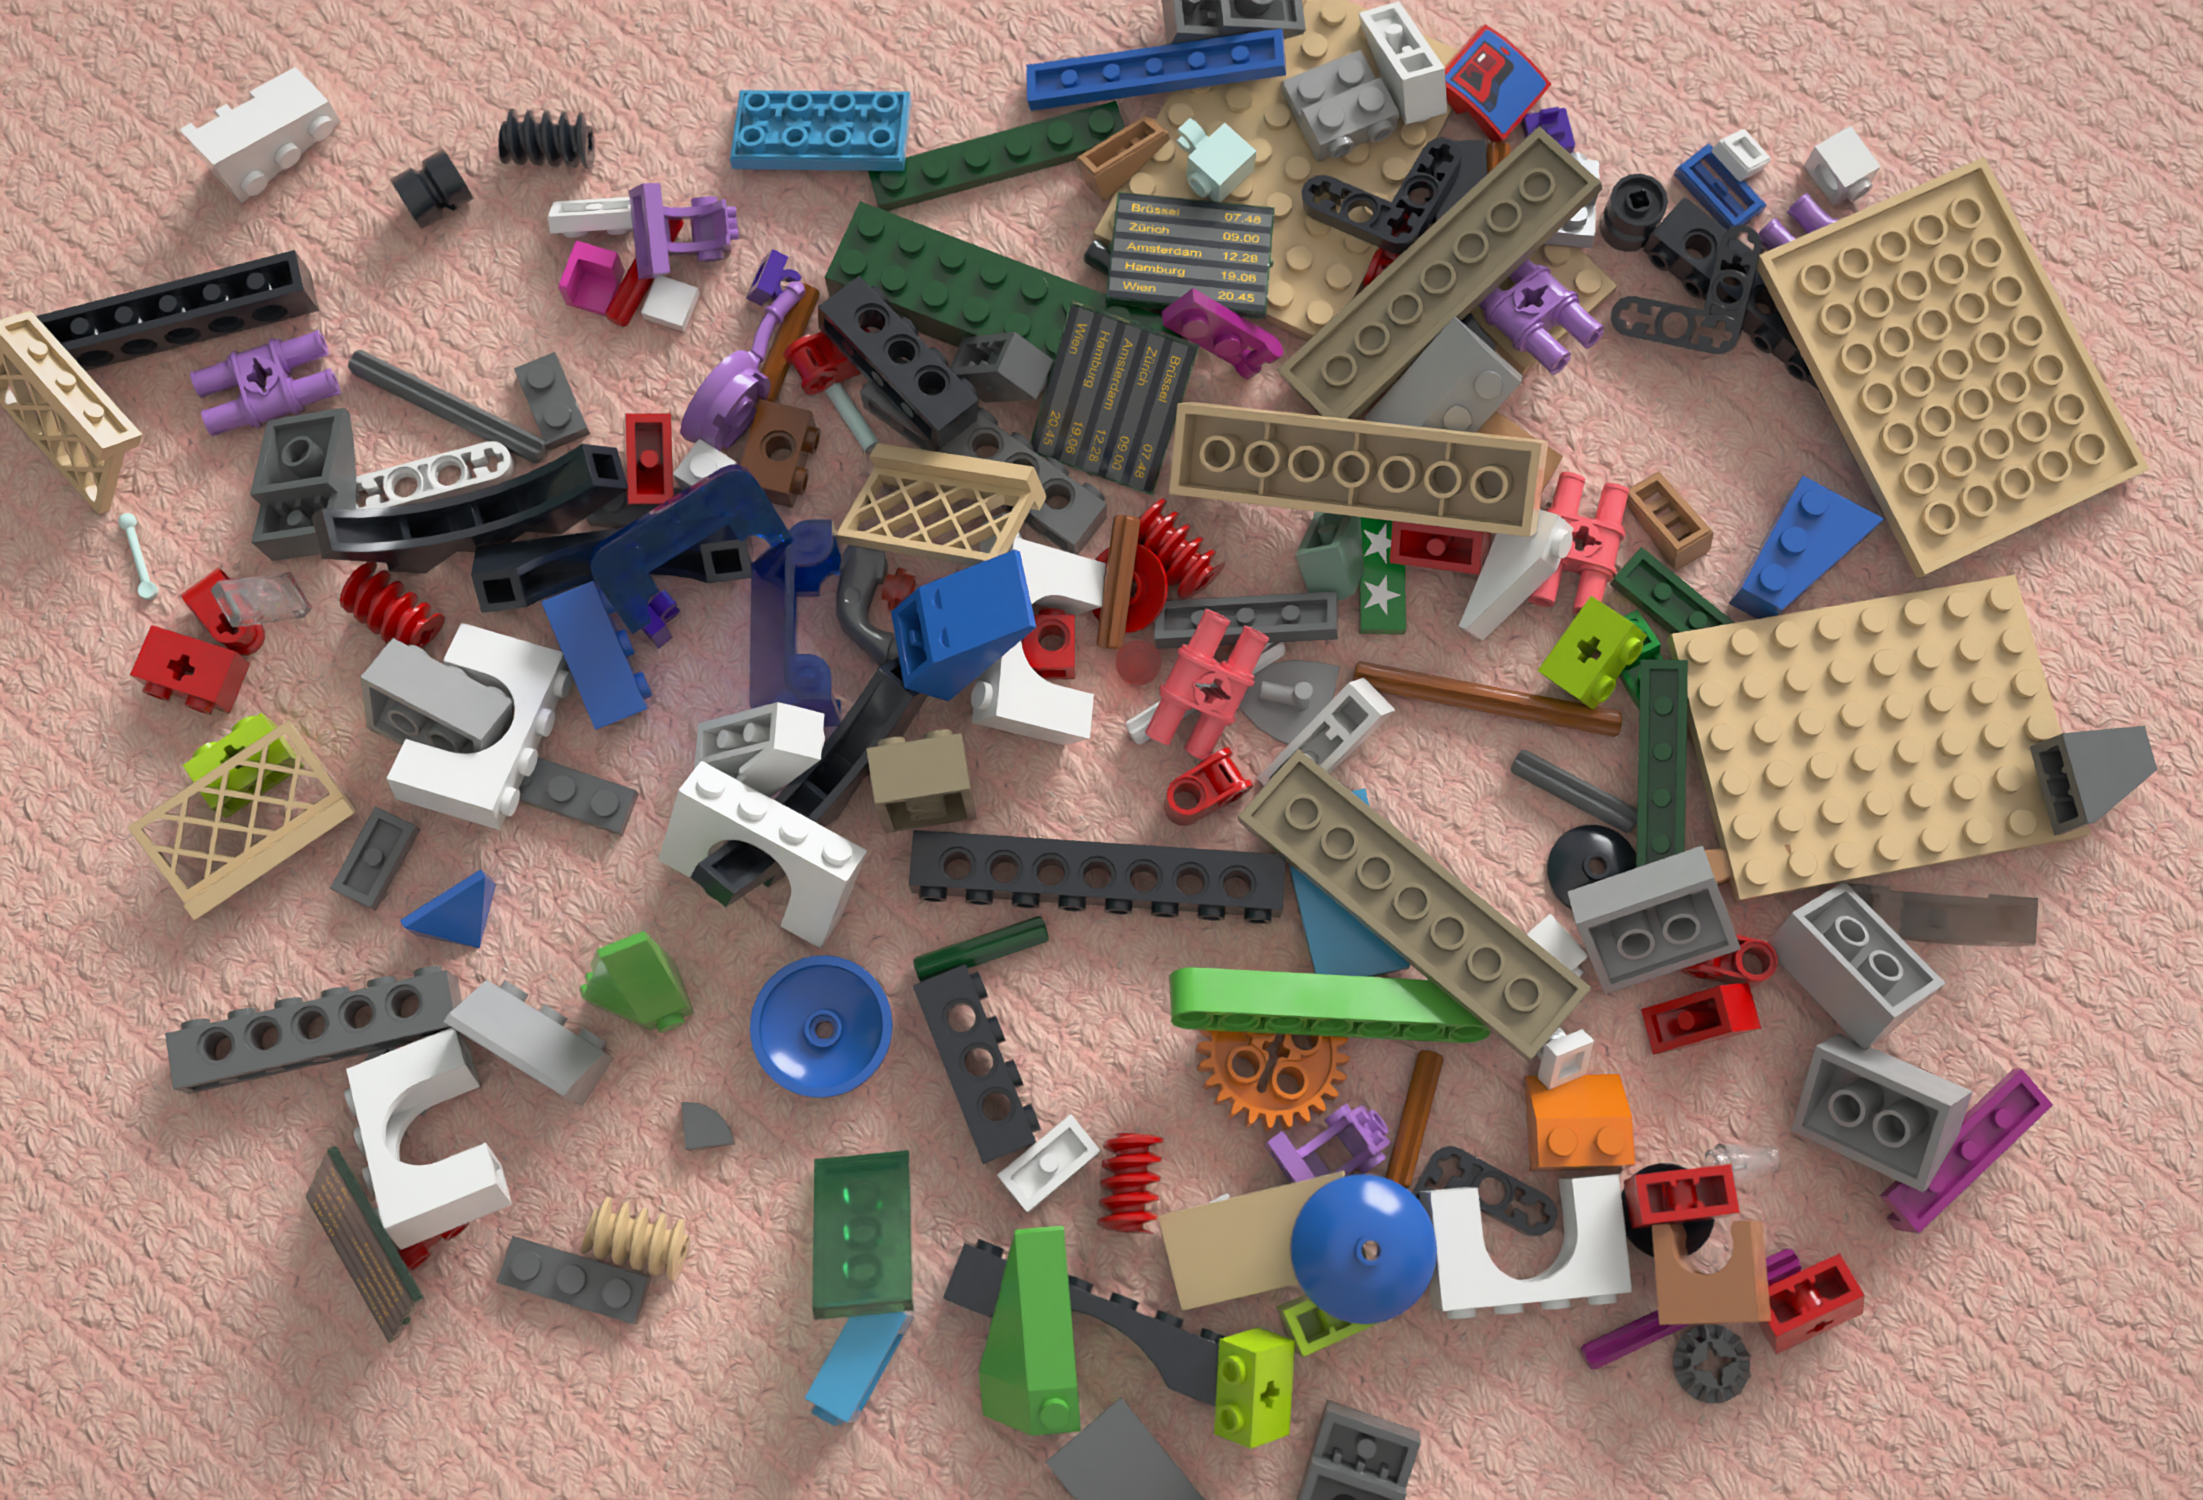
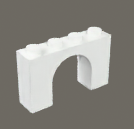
M1015 537L1009 551L1015 549L1021 553L1031 605L1037 604L1061 609L1074 615L1102 607L1106 563ZM1020 641L976 678V685L971 694V705L973 707L972 723L1065 746L1090 739L1094 694L1055 685L1041 678L1029 665Z
M461 623L443 660L444 665L456 666L476 682L486 687L493 686L503 691L512 700L513 708L515 709L512 725L505 736L493 746L468 754L453 753L405 739L389 772L387 781L397 800L500 830L506 816H512L518 806L520 798L519 787L524 776H530L534 771L538 758V751L536 749L542 736L547 737L551 733L555 722V707L560 697L565 698L568 695L573 676L569 671L563 652Z
M701 761L678 790L658 861L690 877L697 864L723 846L724 840H739L762 849L779 863L791 885V897L780 927L822 948L842 918L867 850Z
M451 1027L346 1069L350 1088L344 1091L350 1111L354 1116H357L359 1127L353 1130L354 1137L360 1152L364 1156L366 1155L369 1165L363 1168V1177L370 1193L376 1196L378 1207L373 1208L386 1233L400 1249L512 1205L502 1165L486 1143L428 1165H409L401 1162L399 1158V1148L403 1134L420 1113L438 1103L481 1087L471 1049L459 1031Z
M1600 1174L1558 1178L1564 1224L1562 1248L1554 1263L1547 1270L1535 1277L1520 1280L1511 1278L1500 1271L1486 1251L1478 1188L1462 1187L1420 1191V1203L1432 1222L1437 1245L1435 1269L1429 1282L1431 1308L1447 1311V1319L1476 1317V1308L1494 1306V1314H1512L1524 1312L1523 1303L1541 1302V1309H1562L1571 1307V1298L1587 1297L1589 1305L1611 1304L1617 1302L1616 1294L1632 1292L1619 1175Z

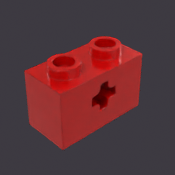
M151 625L130 676L144 685L143 693L154 698L169 701L171 695L185 699L184 705L200 713L211 715L213 709H217L230 714L250 663L235 651ZM185 672L193 673V675H185Z
M1731 1164L1634 1175L1623 1181L1631 1229L1651 1227L1654 1224H1676L1726 1218L1740 1213Z
M1838 1253L1768 1286L1771 1321L1758 1322L1773 1351L1775 1354H1778L1863 1314L1865 1295L1841 1254Z

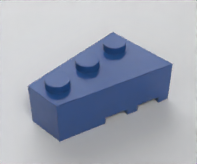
M1802 476L1784 501L1729 604L1756 619L1781 615L1809 590L1812 585L1865 540L1884 518Z
M591 581L541 601L595 730L648 709L649 706L646 699L652 697L653 694L643 671L636 674L634 672L629 656L634 655L635 651L626 630L618 631L612 613L617 612V608L608 587L601 588L598 581Z

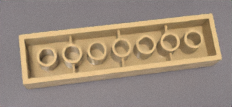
M1185 402L1177 404L1169 494L1531 537L1537 533L1548 441Z

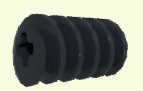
M510 108L506 121L502 122L499 131V158L502 164H508L512 158L517 165H525L528 159H530L531 163L535 166H542L547 159V162L552 167H559L564 160L567 167L576 168L581 161L585 168L591 169L595 159L594 132L592 127L587 124L585 114L582 112L578 113L575 125H571L568 114L564 111H561L558 124H553L550 111L544 110L541 122L536 123L533 110L527 109L523 122H519L516 110Z

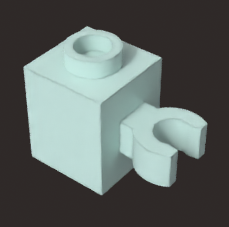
M1191 118L1178 129L1177 132L1181 137L1177 140V144L1190 154L1187 160L1186 178L1190 187L1199 196H1208L1214 203H1221L1254 172L1256 150L1226 123L1221 125L1210 137Z

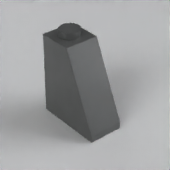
M2145 725L2062 733L2030 746L2054 836L2095 823L2158 770Z

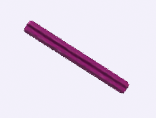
M1784 1249L1766 1258L1768 1286L1802 1270L1800 1260L1792 1249ZM1658 1310L1582 1345L1581 1353L1590 1369H1598L1691 1324L1659 1325Z

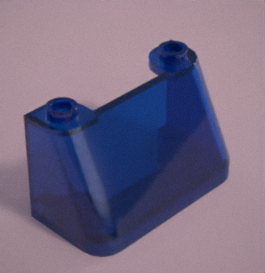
M730 464L718 469L599 542L592 549L589 555V568L593 578L631 634L652 622L647 611L648 601L651 596L660 591L649 572L725 525L729 524L740 542L748 538V536H758L765 539L771 548L792 536L761 484L748 468Z
M809 519L800 521L792 526L757 556L753 562V578H751L750 708L754 709L780 702L823 713V727H838L842 721L841 700L835 699L833 696L831 670L825 660L817 655L797 654L798 597H820L821 585L825 579L832 574H841L839 566L843 552L832 519Z

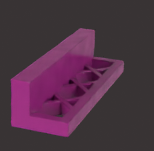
M2013 1068L1965 1114L1958 1137L1926 1191L1921 1192L1895 1180L1879 1195L1893 1211L1886 1220L1895 1230L1919 1234L2053 1106L2051 1101L2023 1069Z

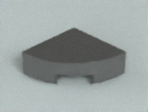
M681 1102L687 1151L735 1145L730 1127L716 1111L699 1103Z

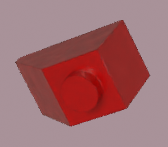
M625 413L623 438L625 478L628 485V490H626L627 505H673L671 413Z
M1393 521L1390 563L1479 575L1490 551L1491 532Z
M1749 983L1719 985L1641 1009L1653 1055L1723 1040L1761 1029Z

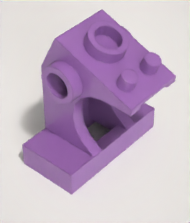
M643 183L629 190L638 279L657 278L670 273L668 256L697 255L698 262L723 260V252H731L730 240H739L736 207H727L726 199L718 201L717 197L714 196L697 197L691 199L692 207H666L662 203L660 183ZM668 220H690L692 242L671 243Z
M1346 1103L1324 1119L1329 1127L1327 1130L1298 1150L1295 1149L1283 1131L1264 1145L1289 1182L1294 1183L1331 1174L1315 1150L1336 1135L1353 1157L1333 1172L1344 1171L1345 1176L1357 1167L1362 1174H1365L1385 1160L1386 1157L1381 1150L1391 1142L1386 1137L1388 1128L1376 1111L1373 1109L1368 1111L1363 1104L1351 1110Z

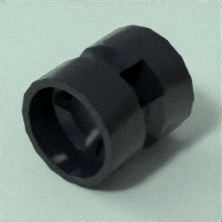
M444 149L422 160V169L420 171L410 167L390 179L421 230L442 218L443 208L446 207L454 211L474 199Z
M1642 173L1630 174L1621 178L1616 183L1599 222L1600 233L1607 244L1623 252H1634L1645 247L1652 231L1660 224L1668 205L1667 192L1662 184L1652 176Z

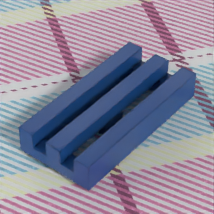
M1710 143L1676 168L1674 176L1726 230L1737 225H1747L1754 216L1760 215L1767 206L1744 180L1739 182L1711 152L1713 147ZM1703 159L1748 207L1747 210L1728 192L1729 189L1721 180L1716 179L1701 163Z

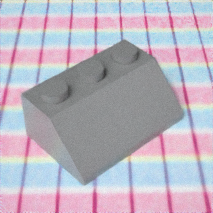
M1454 316L1364 419L1372 422L1476 433L1520 385L1522 375Z
M392 638L360 677L367 727L400 745H403L405 739L453 753H475L485 750L501 740L513 722L512 700L503 691L493 686L486 687L469 678L460 668L452 665L446 666L430 658L421 648L415 645L407 646Z
M1703 845L1567 892L1576 926L1605 994L1741 949Z
M1842 882L1792 912L1767 942L1775 949L1779 964L1804 987L1811 997L1844 1029L1846 1034L1854 1039L1864 1051L1890 1034L1946 984L1846 882Z
M486 980L455 1007L443 1021L563 1097L581 1106L585 1104L614 1059L602 1051L607 1042L584 1028L577 1036L563 1027L568 1018L543 1004L538 1012L524 1003L529 994L504 980L500 987Z
M1839 1033L1815 1047L1791 1131L1924 1192L1929 1187L1960 1133L1973 1091L1875 1048L1869 1047L1864 1051L1854 1039Z

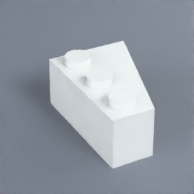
M296 67L250 91L252 99L232 110L227 104L216 109L215 115L218 118L198 129L192 123L179 129L207 168L241 203L245 202L249 197L261 193L272 178L283 169L290 168L296 164L301 154L317 141L326 139L333 132L334 127L341 122L330 102Z
M776 702L698 723L694 770L702 761L770 798L821 760V750L825 741L823 732L824 714Z

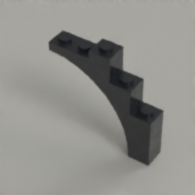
M581 444L558 459L529 473L463 495L389 508H322L311 517L322 559L387 563L388 571L426 574L457 551L475 553L476 546L512 542L525 532L563 534L628 490V485L617 448Z
M899 656L876 670L860 697L824 743L821 750V760L790 782L774 799L776 802L823 827L840 817L863 778L870 774L866 748L877 747V741L881 739L903 737L928 695L904 688ZM729 840L720 849L699 862L690 878L699 884L711 898L718 900L723 906L727 907L762 883L767 888L785 877L786 873L779 863L762 849L747 842Z

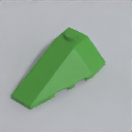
M645 931L597 949L590 964L592 972L586 973L584 977L586 984L581 985L579 988L582 998L591 1005L646 1029L653 1030L657 1028L659 1033L685 1024L684 1017L694 1013L676 962Z
M1064 1225L1014 1230L1001 1280V1289L989 1326V1335L979 1364L983 1416L1031 1436L1081 1431Z

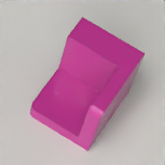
M576 240L558 286L566 305L606 316L605 311L625 273L618 253Z

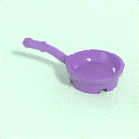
M797 281L790 282L778 298L765 308V316L754 335L751 350L748 352L737 350L727 356L700 385L690 401L681 422L680 434L686 441L696 443L700 438L718 451H721L722 446L728 449L734 445L752 425L757 410L754 404L758 399V395L760 399L766 400L771 385L769 378L758 371L760 363L765 359L768 342L774 327L777 324H781L787 313L803 298L805 288L802 283Z

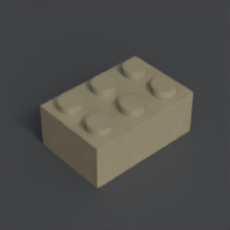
M934 730L925 733L924 739L905 742L903 737H890L877 741V747L866 748L874 804L886 833L977 819L969 766L961 733L952 735L951 730Z

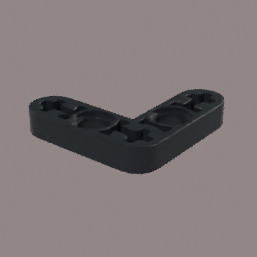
M1435 138L1429 141L1423 147L1392 202L1331 176H1314L1308 179L1302 188L1303 209L1309 217L1390 253L1402 254L1426 232L1461 170L1460 148L1457 143L1447 138ZM1443 155L1448 156L1449 162L1443 161L1436 171V178L1433 177L1434 159L1440 160ZM1417 188H1426L1433 194L1432 199L1425 204L1413 203L1408 196ZM1324 192L1329 193L1330 200L1323 199L1319 204L1315 203L1314 196L1321 197ZM1336 205L1341 207L1340 213H1337ZM1364 206L1372 210L1373 215L1366 222L1357 223L1348 216L1351 210L1356 207ZM1406 213L1410 216L1407 222L1408 234L1402 232L1398 237H1393L1392 229L1399 230L1405 221Z
M1746 225L1734 226L1724 233L1720 241L1704 310L1637 296H1627L1620 299L1611 311L1613 327L1625 336L1711 354L1731 352L1737 346L1741 337L1757 273L1759 255L1762 253L1763 242L1760 235L1753 228ZM1741 233L1748 234L1747 241L1754 244L1752 252H1744L1740 266H1750L1747 276L1736 270L1722 271L1724 261L1733 265L1735 250L1729 248L1730 240H1738ZM1728 277L1739 279L1743 285V294L1734 303L1722 302L1717 294L1720 282ZM1632 304H1638L1637 312L1653 316L1652 308H1661L1654 323L1655 334H1647L1646 332L1650 325L1635 322L1632 329H1627L1626 320L1620 318L1621 311L1629 310ZM1674 312L1682 313L1688 321L1686 333L1679 338H1670L1663 330L1664 319ZM1696 316L1705 317L1701 324L1703 327L1716 328L1719 322H1725V330L1732 332L1730 341H1722L1720 347H1714V341L1711 337L1698 335L1699 343H1690L1696 331Z
M1454 1146L1443 1147L1432 1154L1412 1191V1194L1419 1200L1420 1191L1435 1190L1425 1187L1427 1179L1432 1184H1437L1443 1171L1437 1166L1438 1160L1446 1161L1453 1156L1457 1159L1456 1168L1462 1172L1460 1177H1450L1443 1189L1462 1187L1479 1189L1480 1183L1485 1178H1495L1502 1183L1505 1194L1499 1204H1486L1479 1196L1481 1212L1530 1237L1540 1236L1549 1232L1556 1224L1558 1216L1557 1207L1546 1194ZM1515 1189L1522 1192V1196L1517 1199V1202L1527 1207L1533 1206L1536 1202L1542 1205L1540 1213L1546 1217L1545 1223L1537 1222L1530 1227L1526 1224L1528 1215L1517 1208L1512 1209L1511 1217L1503 1213L1513 1201Z

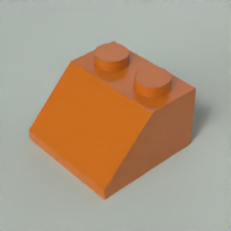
M1620 1074L1583 1075L1550 1090L1537 1078L1538 1076L1524 1077L1530 1171L1624 1170L1635 1165L1632 1114Z

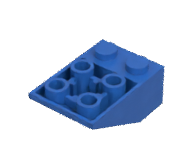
M1015 549L920 586L891 611L904 688L948 702L1036 628L1021 553Z

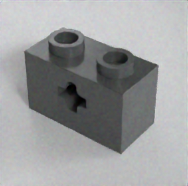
M1016 332L963 337L949 369L959 379H967L976 389L979 399L984 403L1037 399L1038 394L1046 386L1047 374L1053 359Z

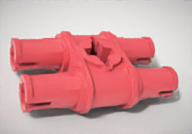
M1562 472L1558 479L1551 508H1548L1546 511L1559 515L1574 528L1572 532V545L1567 556L1561 558L1557 570L1528 597V601L1542 607H1553L1563 571L1574 572L1580 575L1572 612L1577 615L1590 596L1602 602L1607 582L1612 581L1616 576L1617 571L1614 566L1620 542L1626 536L1624 527L1621 524L1629 489L1620 484H1604L1595 519L1582 517L1577 513L1585 478L1576 473ZM1575 539L1583 541V551L1575 550Z
M1205 609L1189 644H1183L1182 647L1178 648L1177 653L1179 656L1165 684H1161L1159 687V695L1162 698L1145 729L1146 735L1162 744L1170 745L1186 710L1197 709L1201 714L1184 749L1189 754L1202 760L1209 757L1225 726H1231L1232 723H1235V714L1249 686L1253 687L1255 683V676L1252 672L1270 638L1258 630L1244 626L1228 660L1219 663L1213 656L1231 621L1212 610ZM1214 682L1218 687L1215 688V687H1212V686H1211V687L1209 688V687L1203 686V687L1200 689V688L1196 685V683H1200V684L1203 685L1204 683H1206V684H1212V683Z

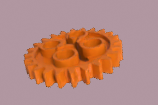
M1199 1030L1200 1034L1210 1039L1209 1041L1199 1042L1195 1048L1196 1052L1208 1056L1207 1059L1199 1062L1196 1067L1197 1071L1211 1072V1077L1203 1084V1088L1212 1089L1217 1087L1220 1093L1213 1104L1217 1106L1228 1100L1232 1104L1228 1117L1232 1119L1240 1111L1246 1113L1245 1127L1248 1128L1258 1117L1262 1118L1265 1132H1269L1272 1129L1275 1119H1279L1284 1131H1288L1292 1127L1294 1115L1303 1126L1311 1120L1308 1108L1314 1113L1321 1115L1327 1109L1322 1098L1334 1101L1339 1095L1330 1083L1342 1084L1347 1078L1336 1067L1344 1066L1350 1061L1349 1056L1337 1052V1049L1345 1046L1348 1042V1037L1309 1035L1312 1040V1049L1300 1050L1293 1044L1291 1034H1283L1276 1051L1279 1059L1270 1069L1265 1092L1260 1093L1257 1090V1085L1269 1057V1053L1266 1050L1275 1039L1276 1034ZM1235 1058H1245L1250 1061L1254 1068V1076L1250 1078L1238 1076L1232 1068V1060ZM1289 1074L1294 1077L1298 1084V1093L1286 1094L1281 1091L1277 1085V1075Z

